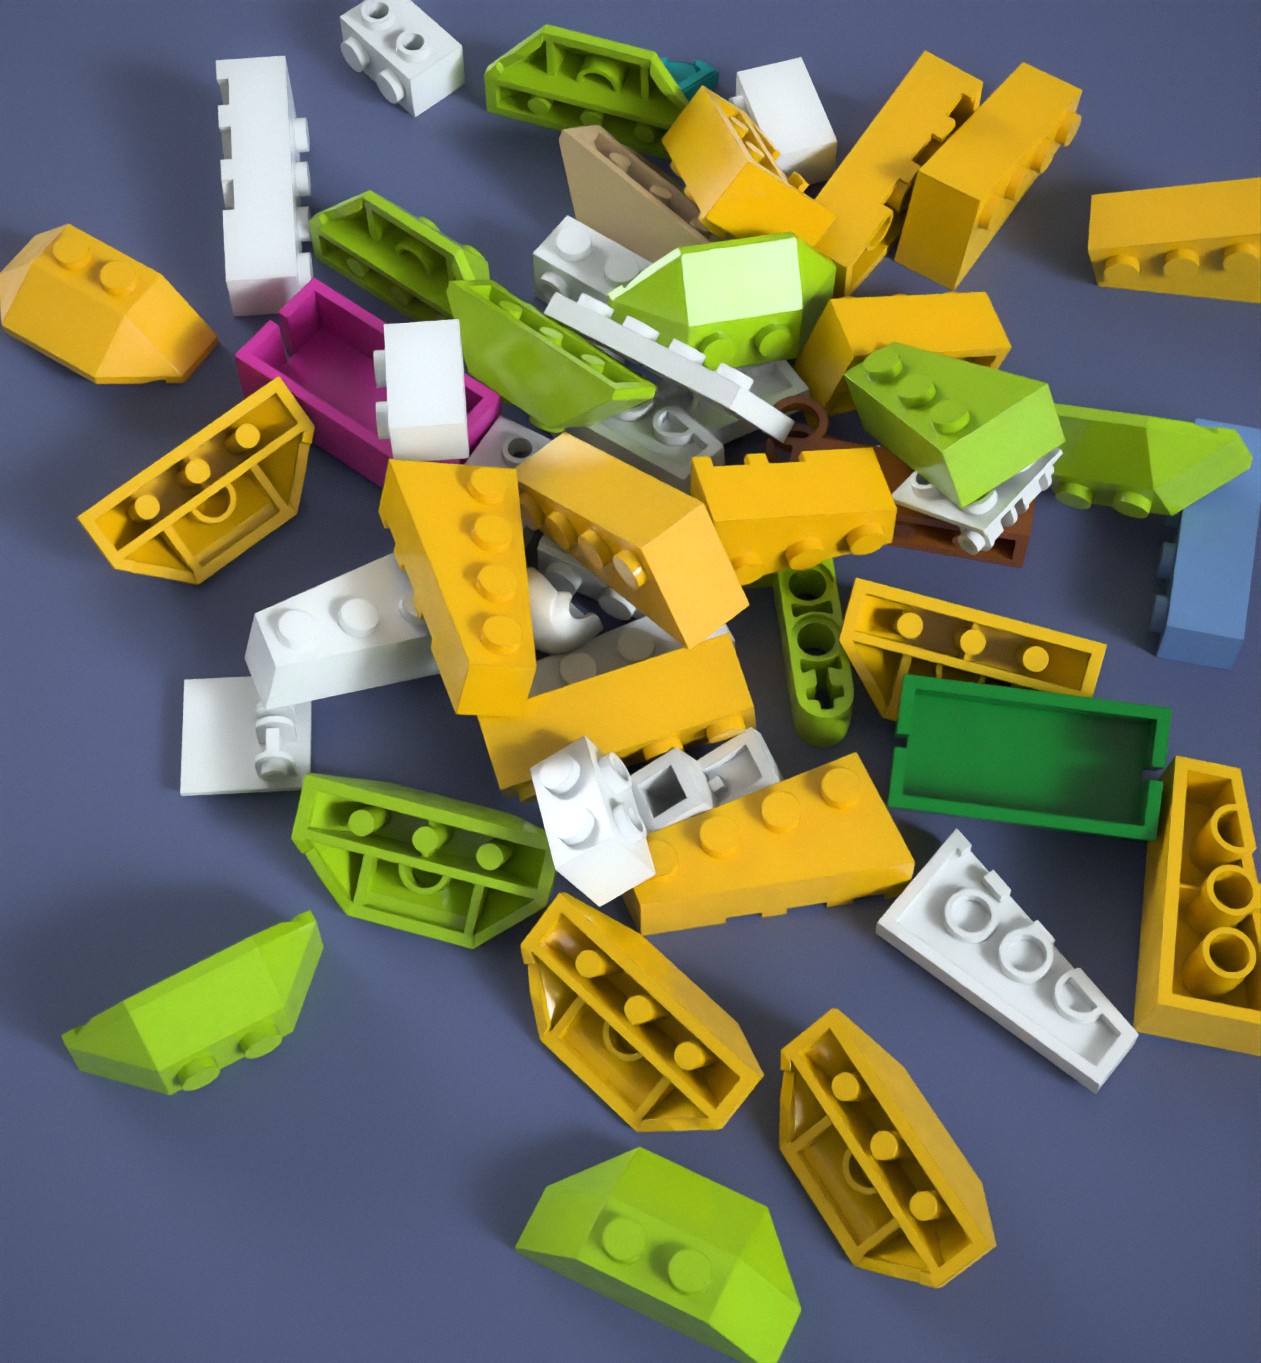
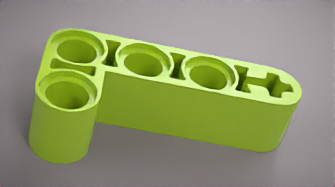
M833 558L823 560L820 564L810 569L793 570L790 568L763 575L758 580L741 586L742 589L773 586L793 726L796 734L803 742L813 747L822 748L836 745L845 738L850 727L854 700L850 661L838 640L843 618ZM800 594H810L816 597L817 599L812 601H805L796 598L795 596ZM819 648L827 654L811 656L803 650ZM825 690L824 701L826 709H821V704L818 700H815L816 692Z

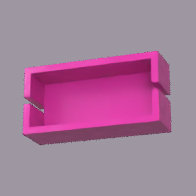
M313 277L278 312L286 352L291 357L288 361L285 355L280 327L271 320L234 355L244 398L249 397L280 376L315 426L312 442L383 488L389 459H393L390 439L379 440L376 402L387 401V387H376L373 351L385 350L384 324L387 323ZM464 373L470 457L498 417L502 416V405L499 394ZM468 458L424 462L464 465Z

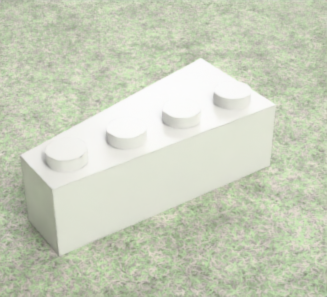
M285 56L216 60L217 82L220 86L224 104L218 105V119L224 160H220L223 197L226 210H223L225 273L234 317L278 314L313 278L311 253H302V242L312 241L308 223L311 219L309 206L301 207V197L311 196L309 165L307 161L300 162V152L310 151L307 118L296 117Z
M394 552L254 614L245 660L265 710L440 674L430 648L432 637L425 620H419L413 604L414 590L407 572L400 570Z

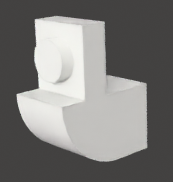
M753 727L748 728L745 732L735 736L698 760H695L676 747L630 775L632 780L631 789L637 810L645 825L647 834L784 781L761 733Z

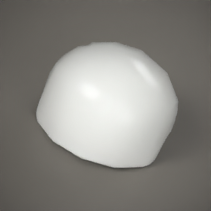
M533 567L527 568L535 649L549 655L569 653L583 646L603 630L601 620L595 613L584 615L571 603L572 594L569 591H557L539 571Z

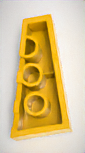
M1022 62L918 170L894 261L954 291L1037 177L1048 168L1061 145L1067 147L1073 140L1082 120V116L1076 113L1083 90Z
M389 459L378 513L384 528H390L395 541L394 554L400 570L407 572L414 590L413 604L419 620H425L432 637L430 648L455 714L522 718L537 665L517 470L512 468Z

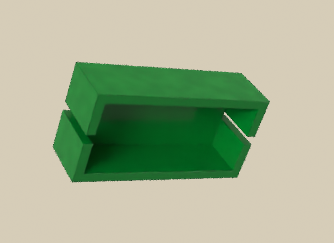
M904 674L900 686L894 738L906 739L907 743L906 748L894 747L892 751L885 806L887 809L1143 843L1155 842L1157 840L1163 781L1147 780L1141 782L1142 771H1157L1165 768L1172 708Z

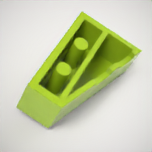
M892 342L883 349L872 352L863 362L843 374L864 430L962 509L1066 442L1049 385L1042 381L897 342Z

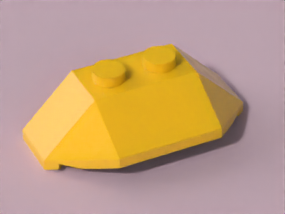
M71 224L35 235L0 272L1 325L4 332L95 384H141L164 379L166 383H184L219 344L218 335L162 274Z
M278 376L80 514L76 519L114 570L199 585L298 513L309 448L312 444L315 426L280 376Z
M857 577L854 579L838 638L881 717L894 721L897 718L900 686L904 674L1092 698L1107 644Z
M565 892L559 893L520 944L523 962L528 964L530 995L540 1041L636 1132L722 1129L764 1076L739 1024L640 933Z
M837 1008L830 1009L781 1049L780 1070H784L780 1095L779 1149L854 1267L918 1282L921 1285L933 1288H942L997 1246L982 1182L906 1069Z

